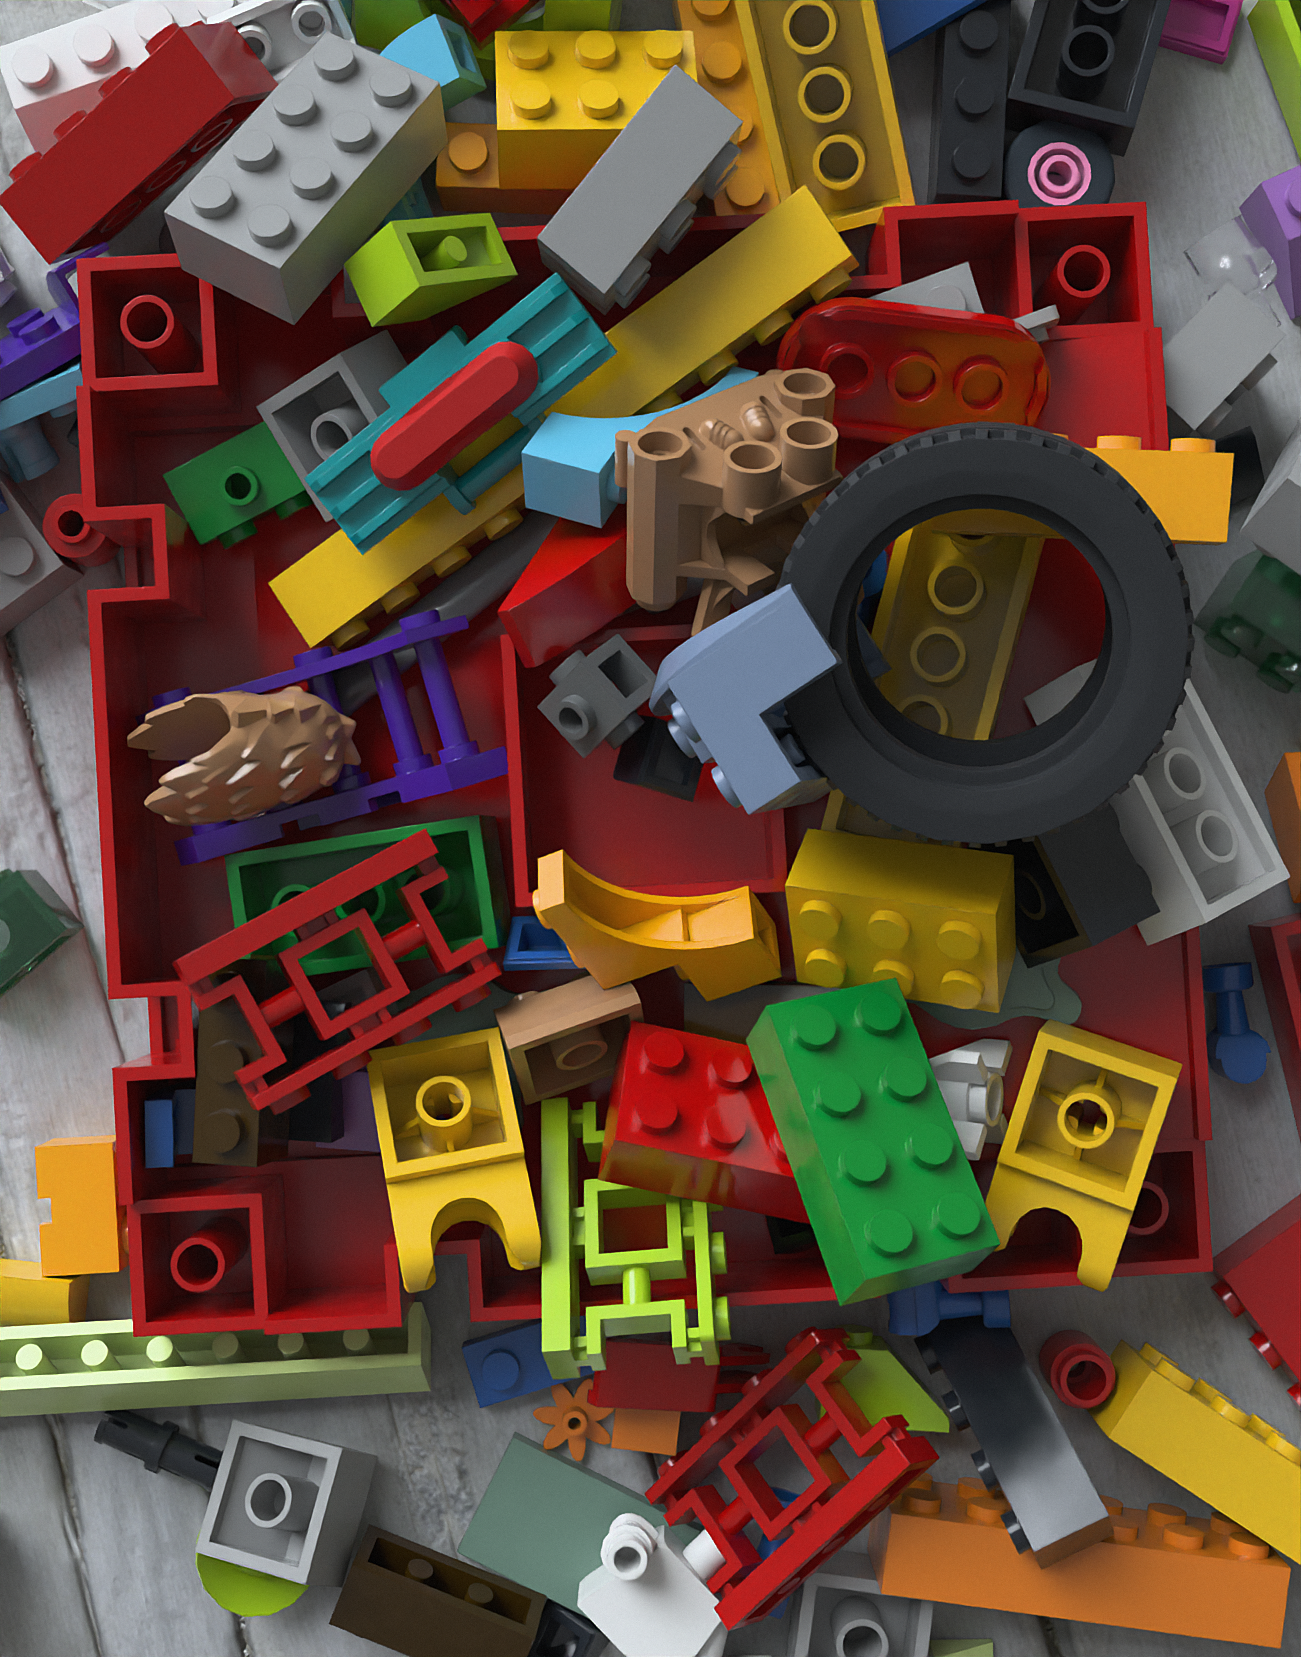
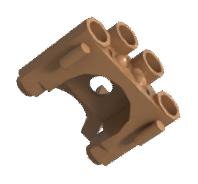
M809 368L787 370L784 372L777 369L769 370L765 375H760L656 417L637 433L631 430H620L615 434V484L619 487L627 488L626 585L632 598L636 599L639 606L650 611L670 609L687 590V577L704 578L691 631L693 637L729 616L732 595L735 589L749 596L774 584L775 572L764 564L770 562L785 563L794 542L806 522L826 498V492L836 488L843 479V475L835 468L838 431L832 425L836 386L828 374ZM737 517L745 519V521H738ZM863 583L859 593L858 605L864 598Z

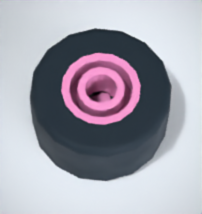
M1043 120L1023 130L1008 147L1003 157L1002 190L999 201L1019 200V208L1108 204L1115 185L1114 159L1104 140L1097 134L1060 122ZM1049 172H1056V173H1059V175L1048 174V173H1049Z

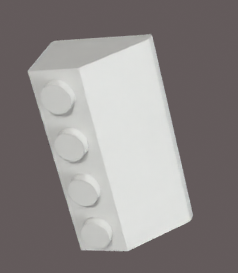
M133 0L1 46L0 69L14 110L34 151H39L44 155L58 142L53 132L65 119L80 110H85L88 114L99 104L103 97L99 94L98 90L112 75L126 67H131L134 71L150 56L145 49L146 44L163 28L172 23H177L180 27L190 26L200 20L207 24V18L249 0ZM241 124V125H240L233 133H231L230 135H233L243 124Z
M1097 659L1072 669L1024 698L1037 726L1060 712L1076 696L1090 676ZM1186 679L1184 689L1187 695L1183 705H1179L1175 714L1177 720L1173 730H1166L1162 737L1164 746L1158 754L1153 753L1147 761L1148 767L1141 776L1135 774L1128 782L1130 788L1121 795L1119 793L1114 794L1107 800L1118 816L1120 832L1136 863L1145 870L1151 881L1152 895L1161 911L1137 923L1147 946L1207 923L1290 877L1190 679Z

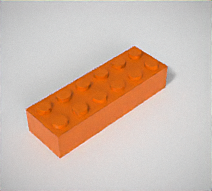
M926 1472L870 1522L867 1551L881 1594L1280 1649L1291 1568L1270 1544L1220 1511L1212 1512L1211 1519L1187 1516L1185 1510L1164 1503H1150L1147 1510L1123 1507L1121 1501L1115 1498L1099 1495L1110 1516L1114 1535L1041 1570L1031 1549L1020 1555L1018 1554L1000 1515L1011 1510L1001 1490L995 1489L988 1492L982 1479L974 1477H961L958 1479V1484L935 1482L933 1477Z

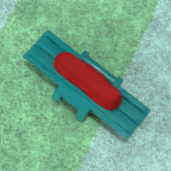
M555 272L470 343L467 344L466 341L469 340V337L458 325H454L444 333L434 345L401 372H397L381 385L378 391L390 405V408L303 478L362 555L370 551L441 493L446 496L461 514L467 515L477 507L476 498L522 463L521 452L547 419L543 412L618 353L559 272ZM509 413H512L515 418L521 421L524 425L522 428L460 477L449 464V461L456 457L463 449L491 429Z

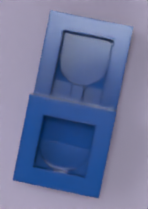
M196 1080L181 1082L160 1089L148 1096L144 1101L146 1168L173 1167L177 1155L193 1154Z

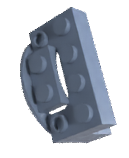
M792 583L709 626L678 646L664 658L658 670L649 701V708L655 716L672 714L673 718L667 722L668 728L678 746L688 757L693 758L697 755L702 763H717L718 766L711 770L713 779L722 795L733 807L738 808L743 805L748 815L811 803L832 790L826 783L827 777L821 770H815L808 763L810 756L806 749H799L795 741L796 734L792 726H788L783 717L786 710L783 702L843 662L837 651L832 649ZM857 615V634L860 650L867 670L873 681H875L892 668Z

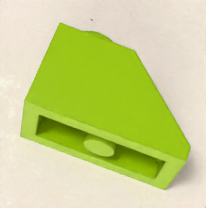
M490 213L390 221L344 263V267L372 327L424 320L507 283L518 275Z
M840 1324L835 1326V1328H843L851 1339L845 1346L848 1349H855L862 1359L840 1381L872 1426L877 1424L883 1417L902 1414L910 1425L906 1430L949 1433L950 1419L941 1402L882 1336L873 1335V1329L863 1325ZM815 1396L814 1408L819 1420L827 1411Z

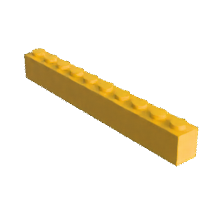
M804 185L604 333L618 353L543 413L546 417L551 412L588 418H621L659 412L684 403L680 395L696 383L702 381L705 386H709L725 377L733 366L737 367L739 362L735 355L757 340L761 346H764L783 335L794 322L791 315L812 299L819 304L840 294L852 282L848 273L860 264L814 195ZM509 413L491 429L463 449L456 457L449 461V464L460 477L524 425L512 413ZM522 463L476 498L477 507L467 515L461 514L446 496L441 493L366 554L362 555L346 533L340 529L268 583L309 647L335 646L338 651L352 646L370 632V628L367 625L369 620L383 610L390 615L415 601L421 594L416 586L434 573L439 578H443L466 564L472 557L467 549L485 536H488L490 541H494L516 528L523 521L519 512L526 507Z

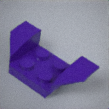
M100 242L47 273L48 291L56 302L57 308L51 309L46 313H43L39 307L19 315L7 324L6 327L10 334L0 339V400L81 354L79 302L68 279L77 271L76 259L97 257L110 249L106 242Z

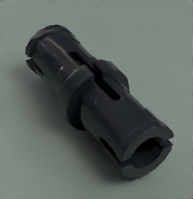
M126 1409L105 1412V1416H108L109 1419L108 1421L101 1419L94 1436L95 1442L103 1443L144 1461V1469L158 1474L163 1469L212 1492L224 1450L220 1451L179 1433V1425L168 1420L163 1425H160Z

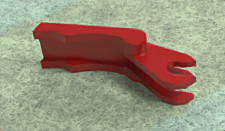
M606 1338L607 1370L594 1372L593 1389H588L587 1403L599 1408L715 1412L718 1394L742 1393L741 1389L745 1383L757 1374L741 1370L720 1372L721 1366L770 1363L771 1353H762L763 1347L752 1344L729 1343L722 1345L719 1343V1365H705L704 1357H692L691 1363L676 1364L672 1342L635 1338Z

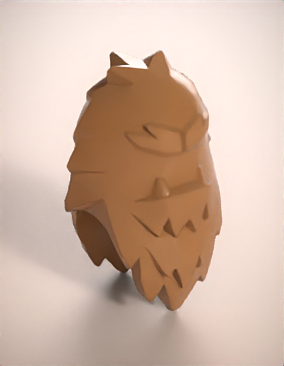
M298 686L287 687L281 692L267 695L249 693L243 690L216 694H194L185 697L184 700L171 703L146 714L145 722L127 736L128 747L148 750V756L151 759L186 760L185 762H189L163 775L159 779V783L163 786L151 793L144 801L147 808L163 815L167 822L182 826L216 824L230 819L240 822L255 817L282 803L293 804L299 802L323 787L332 786L338 780L343 764L359 765L361 763V758L351 739L357 723L338 713L325 700L304 692Z

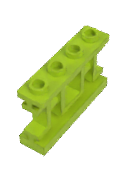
M568 1097L541 1100L542 1354L552 1379L580 1378V1366L591 1365L592 1371L607 1370L606 1336L672 1331V1349L676 1364L691 1363L692 1357H704L705 1365H719V1341L731 1340V1319L728 1296L716 1297L715 1275L727 1274V1254L724 1232H712L711 1212L723 1211L724 1206L687 1198L683 1199L682 1197L600 1181L598 1179L584 1180V1207H578L577 1138L583 1137V1144L589 1162L601 1161L605 1130H601V1119L596 1101L583 1102V1109L571 1110ZM666 1204L668 1248L604 1253L603 1209ZM695 1249L699 1327L689 1328V1316L684 1299L651 1302L650 1282L653 1280L687 1278L685 1250ZM585 1258V1269L591 1285L623 1283V1304L586 1307V1336L580 1337L579 1259Z

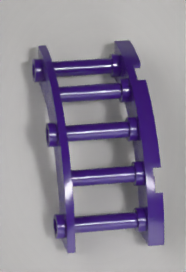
M438 609L400 619L399 623L402 632L335 656H333L331 646L307 651L293 656L296 667L294 669L209 693L216 694L243 690L249 693L264 695L307 682L312 695L325 700L338 713L344 715L332 674L369 663L399 762L393 764L396 777L375 783L371 782L368 771L362 773L360 765L343 764L338 780L332 784L333 795L306 803L303 800L293 804L282 803L266 811L265 815L232 824L230 819L216 824L191 826L194 836L174 841L181 866L199 863L285 837L282 824L297 820L299 830L302 831L379 810V808L399 802L406 803L453 791L508 774L505 746L480 752L477 740L470 742L441 645V638L469 628L466 615L441 621ZM414 648L444 747V750L438 751L441 764L434 765L431 753L424 755L394 655ZM190 687L151 697L154 709L135 717L138 727L145 722L146 714L191 696ZM178 760L179 766H182L189 762H185L186 760Z

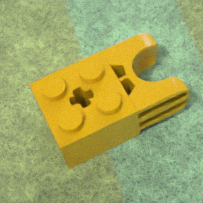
M1049 1019L1038 1032L985 1201L986 1208L1001 1243L994 1252L1005 1248L1010 1236L1013 1235L1017 1227L1019 1218L1030 1210L1043 1207L1058 1210L1071 1218L1081 1235L1082 1255L1077 1271L1078 1279L1084 1286L1104 1292L1108 1288L1183 1064ZM1085 1100L1094 1101L1100 1105V1110L1106 1114L1107 1118L1100 1115L1096 1125L1089 1124L1083 1121L1084 1109L1074 1103L1078 1101L1083 1104Z
M499 1027L368 1051L373 1060L366 1066L401 1273L406 1291L414 1293L428 1290L436 1282L434 1266L436 1244L441 1234L451 1225L462 1221L476 1220L489 1225L501 1238L510 1267L517 1270L540 1267V1232ZM450 1114L451 1119L436 1120V1116Z

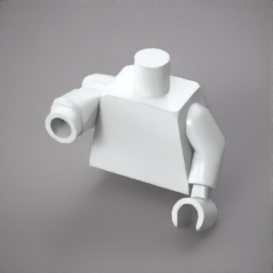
M625 1513L618 1516L612 1522L609 1534L603 1540L600 1553L603 1565L588 1574L579 1583L577 1606L626 1657H722L728 1630L714 1610V1607L723 1597L720 1593L712 1594L706 1582L727 1562L706 1529L686 1546L665 1525L654 1528L641 1515Z

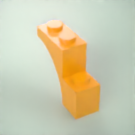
M563 849L538 858V889L533 892V905L536 915L546 929L553 928L564 941L574 964L578 968L585 967L603 990L674 966L678 976L684 981L690 979L708 1002L782 977L775 923L749 886L704 896H656L626 890L595 877L574 862Z

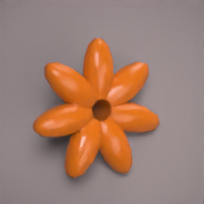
M591 1378L582 1381L574 1394V1398L562 1383L551 1386L552 1397L557 1406H542L533 1411V1416L537 1420L554 1425L543 1441L544 1449L551 1450L568 1438V1446L572 1458L576 1461H581L586 1449V1437L595 1443L603 1445L611 1442L610 1434L596 1421L609 1416L614 1412L615 1408H599L587 1403L588 1389H593ZM576 1417L580 1422L573 1424L570 1422V1419Z

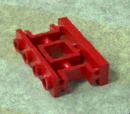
M426 828L172 963L184 986L189 989L199 1012L229 996H232L264 1055L233 1072L253 1110L258 1111L269 1105L273 1114L277 1115L311 1096L312 1094L306 1084L330 1070L335 1080H339L370 1063L373 1059L368 1049L392 1037L396 1046L404 1044L433 1027L428 1015L450 1003L457 1013L492 994L487 982L500 976L502 972L497 962H491L486 953L488 949L482 938L472 940L451 952L420 896V893L449 878L444 867H440L434 854L438 853V850ZM410 867L414 868L418 879L394 891L410 922L380 937L365 908L339 921L333 908ZM354 929L385 989L329 1019L297 959ZM293 931L299 943L274 955L290 985L289 988L259 1004H256L241 975H237L214 988L208 975ZM424 945L439 974L447 973L465 963L469 970L468 973L395 1014H389L386 1006L410 993L394 961ZM304 1011L319 1040H326L344 1029L347 1030L350 1039L266 1084L262 1075L287 1062L270 1029Z
M812 1326L795 1335L784 1348L787 1356L774 1369H765L748 1380L741 1389L744 1397L731 1410H723L708 1419L699 1429V1434L702 1438L690 1450H682L676 1453V1456L668 1458L657 1470L660 1479L644 1493L651 1506L664 1504L668 1512L663 1517L670 1527L690 1523L698 1517L726 1560L727 1564L710 1578L706 1584L712 1594L720 1593L723 1597L714 1607V1610L728 1631L765 1619L940 1459L924 1435L911 1437L906 1430L910 1425L902 1414L883 1417L877 1424L871 1425L840 1381L862 1360L855 1349H848L845 1346L851 1338L843 1328L817 1329L815 1326ZM805 1383L808 1384L827 1411L814 1425H812L798 1403L783 1405ZM783 1434L815 1480L785 1509L754 1464ZM842 1435L859 1458L878 1455L852 1480L829 1449ZM718 1466H720L739 1495L728 1506L713 1484L697 1487ZM753 1519L756 1520L769 1542L789 1537L764 1561L742 1530Z

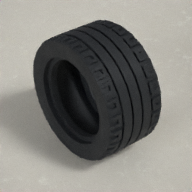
M978 421L977 423H958L926 430L887 447L851 472L818 506L806 522L794 542L789 556L786 558L776 590L790 583L794 585L803 604L831 648L837 651L843 663L783 702L786 709L783 717L787 725L792 726L799 749H806L810 756L808 763L815 770H821L827 777L826 783L833 791L839 789L846 795L845 801L855 807L858 804L868 811L867 816L877 822L879 819H882L886 823L891 824L890 829L902 832L903 829L915 832L916 838L927 841L929 837L942 840V845H953L954 841L969 842V847L981 848V843H995L996 847L1006 846L1008 840L1022 838L1023 842L1035 841L1034 836L1046 832L1051 836L1060 832V826L1069 822H1073L1076 825L1085 821L1086 814L1094 809L1098 812L1108 805L1107 800L1114 794L1119 793L1121 795L1130 788L1128 782L1135 774L1141 776L1148 767L1147 761L1153 753L1158 754L1164 746L1162 737L1165 731L1173 730L1177 720L1175 714L1179 705H1183L1187 695L1184 685L1186 679L1191 678V652L1194 651L1195 638L1192 635V624L1195 621L1190 605V591L1188 582L1185 579L1184 568L1162 523L1143 497L1118 471L1079 444L1031 426L1015 425V423ZM995 509L1013 512L1039 521L1070 541L1092 566L1101 583L1105 604V630L1099 656L1090 676L1081 690L1060 712L1042 724L1017 735L990 740H967L938 734L920 726L898 711L881 693L867 670L860 650L857 634V606L862 582L868 568L878 555L904 532L926 520L954 511Z

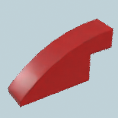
M627 502L625 504L618 503L602 528L559 517L498 609L497 613L525 668L537 667L596 632L636 603V599L632 598L626 585Z

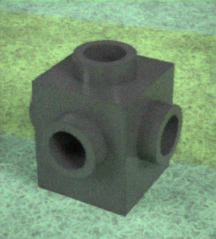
M616 634L588 656H585L581 650H578L558 666L549 676L556 687L537 707L584 759L605 741L616 750L645 724V721L638 715V712L650 701L657 676L623 638Z

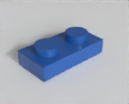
M580 1316V1337L586 1336V1316ZM542 1318L464 1341L461 1347L480 1408L576 1379H552L542 1354ZM591 1365L580 1366L581 1377L595 1372L592 1371Z

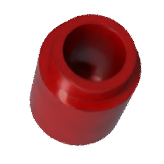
M82 494L63 495L53 501L47 508L42 524L43 534L48 545L58 554L79 565L97 567L111 561L121 548L119 544L83 522ZM84 524L82 531L78 534L80 528Z
M1062 1330L1050 1336L1043 1344L1039 1354L1040 1372L1044 1380L1063 1403L1077 1409H1089L1100 1405L1109 1397L1115 1385V1368L1109 1356L1089 1335L1078 1330ZM1080 1362L1075 1369L1069 1371L1072 1368V1366Z

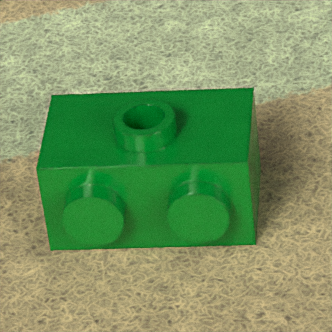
M265 421L163 474L199 544L205 545L220 541L224 550L258 534L259 532L254 522L276 512L281 521L314 504Z

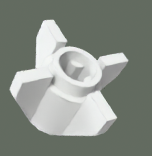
M981 1039L939 1056L928 1058L967 1159L979 1161L984 1142L1003 1144L1008 1124L1004 1114H1001L1004 1096L1001 1076H1005L1012 1053L1010 1041Z

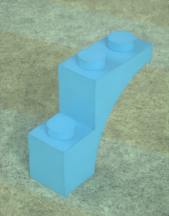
M733 366L716 385L692 400L669 409L639 416L588 418L551 412L521 452L526 508L602 528L618 503L625 504L627 502V488L619 487L615 484V434L618 431L631 430L637 433L656 417L758 377L759 372Z

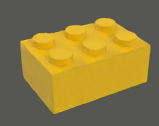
M495 31L499 189H576L675 64L698 83L693 31Z
M807 829L785 883L797 982L814 984L825 988L845 989L896 978L904 999L949 1005L960 1009L999 1013L1016 955L1014 855Z

